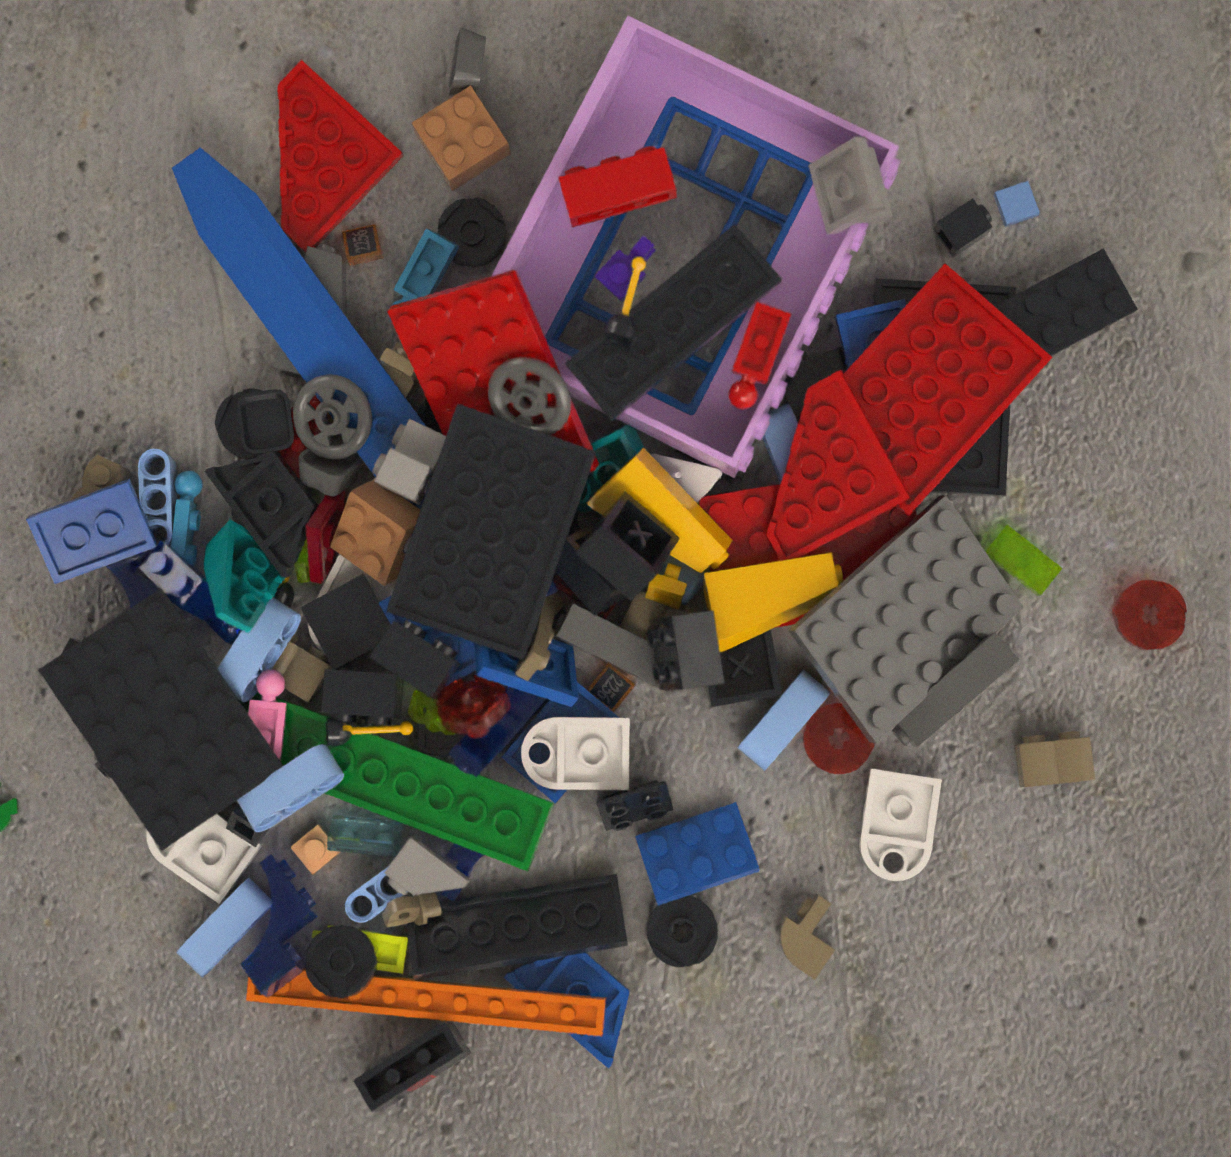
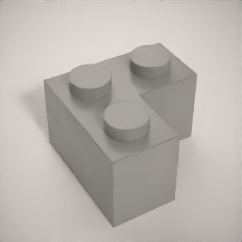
M409 419L406 426L400 424L392 440V444L396 445L395 449L390 448L387 455L381 453L376 461L372 472L376 474L374 481L381 487L420 505L430 485L446 436Z

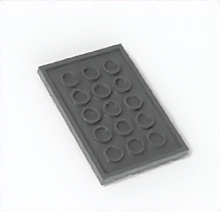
M942 495L931 502L788 631L870 743H878L928 696L927 691L987 635L1000 630L1023 608V605L946 495Z

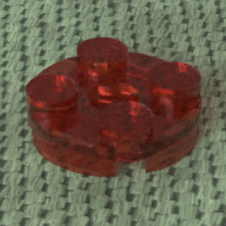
M1141 580L1131 584L1119 595L1116 605L1112 610L1115 626L1120 636L1131 646L1143 651L1170 646L1182 635L1186 625L1184 623L1187 609L1182 595L1175 587L1163 581ZM1146 605H1148L1149 609L1154 606L1158 610V613L1155 615L1158 621L1154 625H1151V621L1145 623L1142 619L1144 615L1142 609Z
M474 674L475 680L463 683L462 678L448 684L438 695L436 704L438 707L437 713L444 728L454 733H468L471 738H479L487 734L489 727L495 725L510 710L511 704L503 684Z
M833 703L819 708L807 721L803 730V747L807 757L817 768L831 774H847L859 769L868 760L875 744L867 740L841 703ZM836 728L843 729L841 734L846 732L848 735V741L843 742L842 749H835V744L830 745L829 736L834 735V729Z

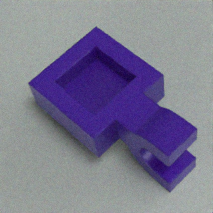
M643 235L634 245L628 256L618 249L594 277L618 300L623 302L626 298L633 273L632 260L636 257H642L646 262L656 252L655 245ZM640 271L637 286L647 276L644 271Z

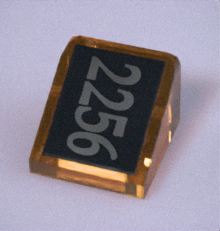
M376 224L342 232L346 258L350 266L384 258Z
M608 663L587 690L614 713L636 685Z

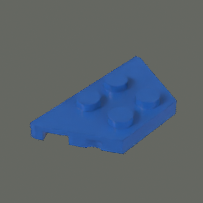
M588 953L533 961L507 972L504 979L516 989L605 997L606 1009L603 1035L568 1034L608 1069L613 1063L630 990Z

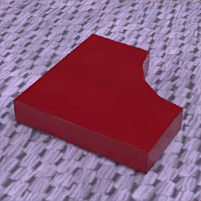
M345 490L337 496L325 495L306 525L310 582L322 584L336 561V551L330 546L346 505Z

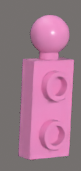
M269 669L263 671L257 677L256 688L262 695L261 701L250 700L248 714L281 761L287 703L276 702V697L283 692L285 680L280 672Z

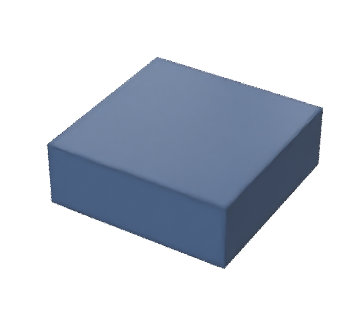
M1028 181L996 191L993 194L1005 227L1037 217L1040 214Z

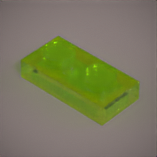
M1008 524L1002 528L985 550L990 559L1038 597L1043 594L1063 569Z

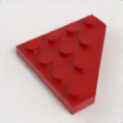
M301 60L278 84V125L281 165V228L287 237L306 253L308 246L316 248L404 155L402 151Z
M842 370L810 386L806 392L804 406L791 445L789 459L777 494L776 505L766 533L780 561L800 558L911 497Z

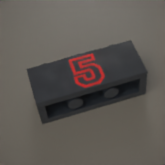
M444 1021L353 1081L370 1111L382 1112L472 1053L455 1024Z

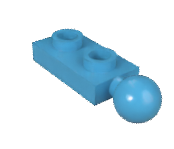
M426 228L393 289L403 295L402 300L395 301L391 306L435 293L460 246L435 231Z
M187 470L178 474L174 482L175 490L180 495V499H176L168 570L175 573L189 574L190 566H195L197 559V546L193 545L194 531H199L201 523V511L196 510L197 504L194 503V497L200 494L203 481L199 474Z

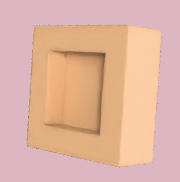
M320 824L290 847L312 875L342 852Z

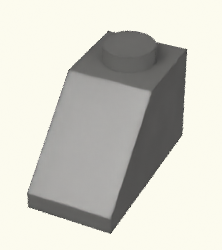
M414 836L408 840L384 872L390 877L387 883L403 895L407 891L416 895L464 888L471 881L469 877Z

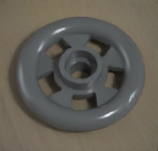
M517 357L502 363L491 376L488 386V397L496 417L550 436L558 432L567 422L571 411L570 392L561 375L550 365L534 358ZM527 372L540 376V383L535 380H526ZM508 377L517 383L512 392L503 387ZM546 393L555 394L556 406L547 405ZM524 396L529 397L532 403L529 402ZM512 402L521 414L517 417L514 416L506 405ZM542 413L546 422L534 424L531 416Z
M326 374L311 379L301 388L293 406V423L301 442L311 452L327 459H343L356 453L367 441L372 427V411L366 395L357 384L343 376ZM336 389L347 395L345 404L333 399ZM318 393L323 402L315 410L309 403L312 397ZM328 411L334 415L333 424L328 421ZM350 413L358 414L357 428L348 427ZM313 419H315L317 427L321 430V433L316 436L312 433L308 424ZM342 433L344 443L332 445L330 435Z

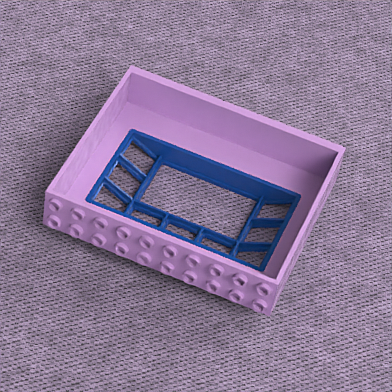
M627 16L492 276L516 269L559 372L569 389L570 396L604 413L565 366V362L579 352V350L558 339L577 311L605 324L614 316L584 301L583 298L628 212L572 228L558 177L565 175L564 172L573 167L585 166L588 169L598 166L600 161L608 157L620 156L623 159L634 156L635 152L643 147L655 146L656 149L661 148L676 112L710 127L712 132L696 169L691 170L668 158L671 172L735 204L720 236L734 224L737 226L746 210L781 226L782 229L766 261L782 278V283L758 302L791 313V318L767 385L757 381L754 384L758 397L752 407L748 409L734 407L729 401L728 392L731 385L741 380L742 377L733 374L732 368L755 305L731 323V328L712 363L695 355H692L684 362L706 374L689 404H685L652 388L616 419L735 478L739 470L744 473L747 470L754 455V447L751 445L755 438L761 441L766 433L771 417L768 412L771 407L775 409L779 407L786 393L787 383L784 381L787 375L793 378L796 374L804 353L800 349L803 344L810 346L818 330L820 319L817 316L819 312L824 315L827 313L836 287L833 285L835 281L842 283L853 256L849 253L851 250L858 252L869 225L868 223H856L838 234L826 233L809 164L854 137H866L868 147H874L884 187L889 190L896 178L897 169L901 163V160L896 158L899 146ZM722 135L731 137L759 152L742 192L730 189L705 176ZM771 157L806 175L788 215H784L752 199L760 177Z

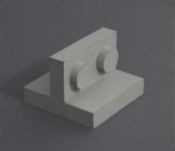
M854 137L809 164L827 234H838L856 223L883 222L892 217L874 147H868L866 137Z

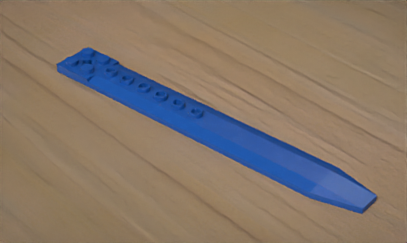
M201 147L172 167L198 235L306 383L321 375L334 374L350 379L364 392L372 411V427L367 441L357 453L370 471L373 472L380 454L387 455L390 448L395 449L396 445L392 444V440L400 424L406 426L409 419L423 426L426 425L257 194ZM336 389L333 399L345 404L347 395ZM316 393L315 395L319 401L323 402V399ZM328 411V413L330 414V416H331L332 419L334 420V415H333L331 412ZM350 413L348 427L357 428L358 414ZM425 496L420 505L408 499L406 500L421 510Z

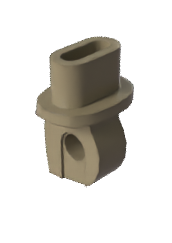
M435 892L411 894V897L402 896L387 903L382 917L386 927L403 925L414 922L419 926L426 924L428 918L441 915V906Z

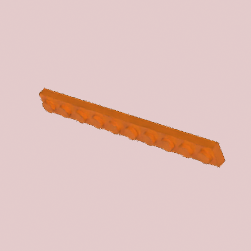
M258 963L249 965L246 1001L594 1036H602L604 1033L606 1009L605 997L432 980L414 981L411 978L375 975L368 987L357 995L336 998L327 996L314 988L306 975L305 968Z

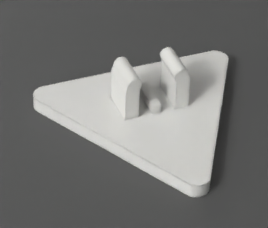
M651 454L697 504L722 476V471L715 467L664 455Z

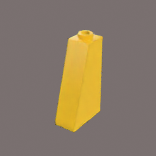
M644 447L587 501L590 508L603 515L624 492H627L680 538L670 556L699 573H702L709 566L716 569L729 556L726 550L731 544L732 539Z
M832 553L704 573L702 587L707 611H714L719 651L724 652L814 608L843 582L841 567L839 564L834 565Z

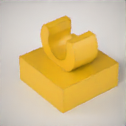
M668 563L664 576L657 574L649 583L645 598L679 610L687 586L686 583L678 581L682 567Z

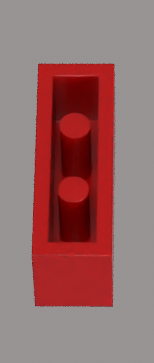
M655 146L643 147L637 150L634 156L623 159L620 156L608 157L600 161L598 166L588 169L585 166L573 167L564 172L565 175L558 177L572 228L677 198L676 186L664 147L658 149Z

